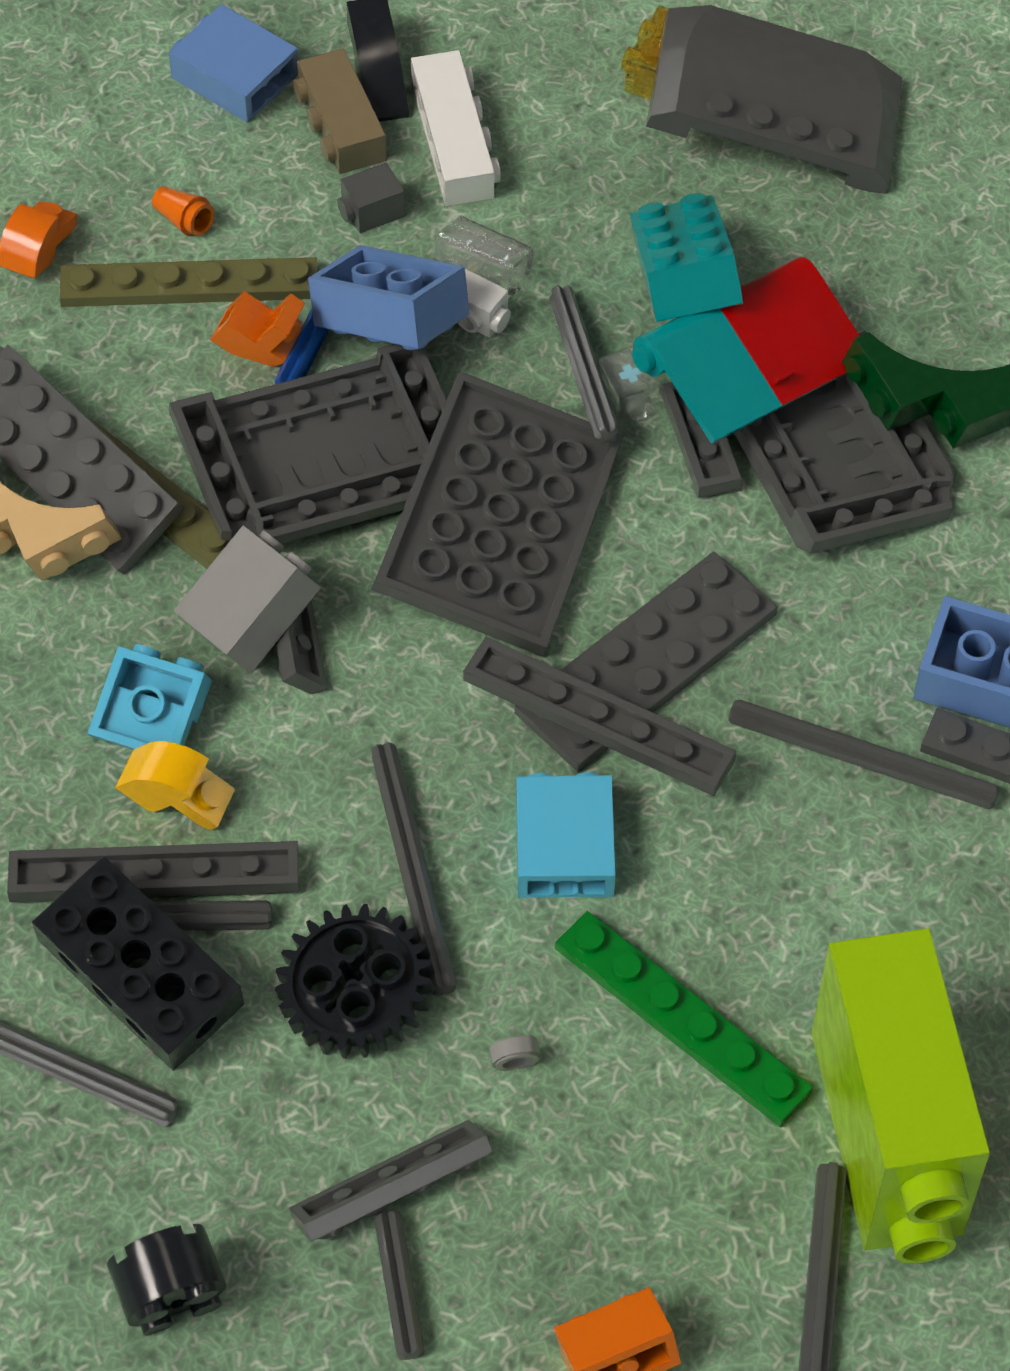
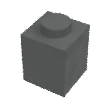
M387 162L341 179L342 197L337 199L338 208L344 221H352L359 233L405 217V191Z

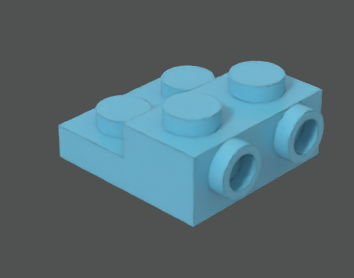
M135 644L133 650L118 646L87 734L93 738L131 750L155 741L172 742L184 746L192 722L198 723L212 679L203 672L204 666L195 661L178 657L175 664L160 659L161 652L144 645Z

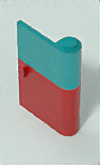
M798 257L740 286L743 299L742 304L678 317L635 339L632 358L636 367L651 377H657L666 372L711 444L847 374L842 360L855 337L860 335L817 268L807 258Z

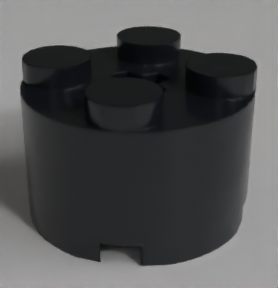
M193 1224L195 1233L184 1234L181 1225L154 1232L125 1246L128 1257L118 1264L114 1255L108 1260L107 1267L126 1320L130 1326L141 1327L145 1336L170 1328L173 1325L171 1316L191 1310L192 1315L198 1317L215 1311L222 1305L219 1295L226 1289V1282L203 1225Z

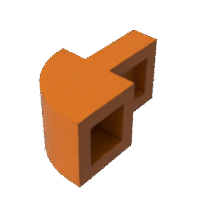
M39 201L33 207L20 204L10 216L1 237L0 267L35 279L54 260L56 246L71 234L76 227L77 214L62 209L61 206L52 202Z

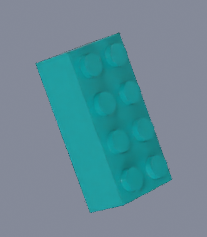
M690 194L683 197L678 203L669 205L650 203L641 206L637 212L629 213L638 258L656 322L743 303L734 252L713 195Z

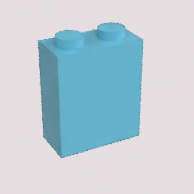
M584 772L575 776H551L547 773L516 776L518 898L614 897L615 851L612 775Z

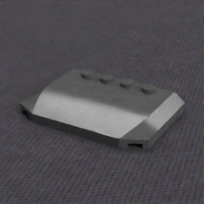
M704 5L669 8L663 23L646 127L683 138L687 137L690 128H694L847 173L845 185L868 192L885 194L890 186L902 77L866 51L716 6Z
M863 331L859 333V335L861 336L863 334H866L867 332ZM847 374L734 432L796 547L810 554L947 520L952 512L953 500L950 501V487L953 482V469L923 418L887 431L879 417H876L871 412L868 401L857 384Z
M391 344L378 348L377 356L374 359L215 400L213 393L208 392L170 402L169 414L220 539L230 541L244 525L256 536H259L264 530L279 543L283 544L402 511L447 400L424 348L407 350L402 345Z

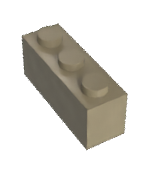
M342 48L298 60V78L293 80L295 95L300 104L307 103V119L312 132L320 131L321 133L320 145L326 162L334 161L339 174L387 161L386 135L345 49Z

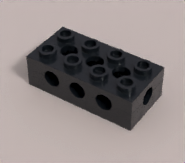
M102 856L32 921L38 941L172 1071L203 1045L244 1005L241 986L105 856ZM102 927H114L108 934H95ZM134 960H149L142 967H128ZM178 991L183 993L175 1001L162 1000L169 992Z

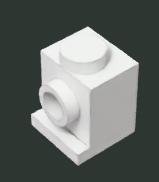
M465 269L470 314L458 322L459 326L467 332H479L489 338L494 332L501 333L507 326L511 316V311L508 310V290Z

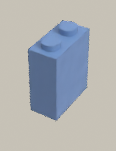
M220 4L210 15L204 16L198 25L186 37L178 40L169 51L171 76L174 80L247 123L298 75L297 47L223 4Z

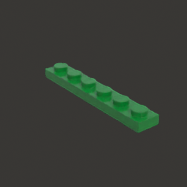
M588 910L555 942V950L780 1128L812 1094L813 1087Z

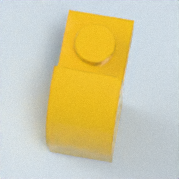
M166 741L150 742L134 749L115 787L148 811L157 812L172 806L199 826L208 830L218 828L235 791L234 787L206 768L209 758L189 747Z

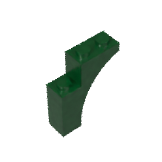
M870 332L855 337L842 360L848 377L857 384L867 399L871 412L876 417H879L887 431L930 414L937 430L946 437L954 449L1010 426V364L976 371L938 368L910 359L894 351Z

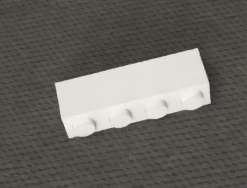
M459 50L412 57L411 84L445 206L493 199L494 183L501 182L500 167L497 157L490 158L489 151H492L488 126L481 127L480 121L483 120L480 97H473L471 93L474 90L471 67L463 65Z

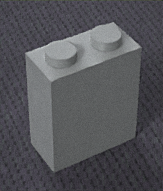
M243 525L173 611L251 674L321 587L307 576L312 568L297 555L290 551L286 557H283L280 553L285 547L264 530L259 536H256Z

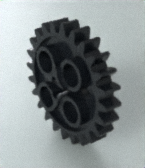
M346 904L342 907L341 918L337 919L326 910L324 911L325 924L319 927L316 923L308 920L306 924L310 934L307 937L295 933L291 936L297 950H282L281 952L288 966L276 968L275 971L279 981L283 983L275 987L279 1000L283 1001L279 1005L284 1018H290L288 1023L292 1032L297 1034L303 1031L302 1037L307 1046H311L319 1040V1046L325 1055L333 1049L335 1044L338 1045L343 1059H347L352 1046H358L363 1058L368 1057L369 1044L376 1043L383 1052H386V1038L390 1035L401 1042L405 1040L401 1029L404 1024L414 1028L419 1027L414 1010L429 1011L430 1009L427 999L423 996L435 992L432 979L427 978L435 974L432 961L426 960L431 956L426 943H419L421 937L416 927L407 930V924L402 915L390 923V916L385 907L375 917H372L368 904H363L359 914L352 916ZM350 945H362L353 954H342L343 950ZM379 948H382V949H383V950L377 951V952L374 954V952H375L377 949H379ZM387 970H399V973L392 979H379L381 974ZM319 981L331 982L329 987L323 991H310L312 986ZM360 1006L369 1007L363 1016L357 1018L349 1017L350 1012ZM336 1007V1009L332 1013H327L328 1010L334 1009Z

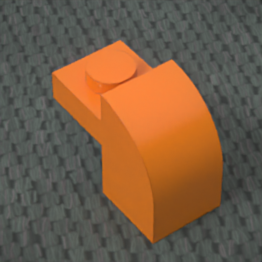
M244 291L227 307L210 340L230 354L271 367L281 365L285 362L302 330L300 329L302 321L297 318L305 303L293 294H289L272 310Z

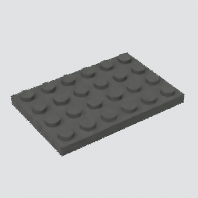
M458 371L372 590L543 657L623 435L617 433L618 438L613 443L608 441L599 443L594 437L590 422Z

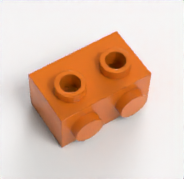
M650 1287L625 1295L615 1302L584 1315L575 1316L569 1321L553 1327L568 1371H666L682 1364L673 1330Z

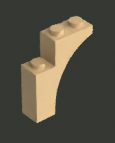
M0 480V555L18 544L24 561L41 581L51 576L62 574L68 567L91 555L102 553L108 546L122 539L117 526L100 504L77 508L42 505L14 493L3 485Z

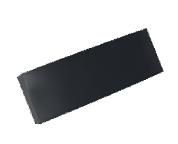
M388 0L346 1L347 25L353 46L358 79L379 122L408 118L409 110Z

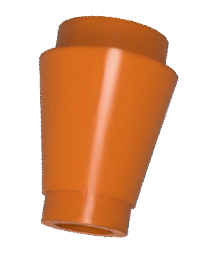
M166 186L158 188L153 195V208L158 210L159 213L186 236H191L192 234L201 236L210 229L214 221L215 212L205 197Z

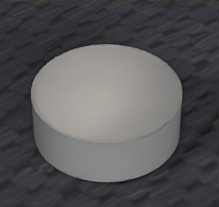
M529 1035L509 1037L492 1044L489 1048L492 1066L499 1071L530 1067L541 1058L538 1039Z

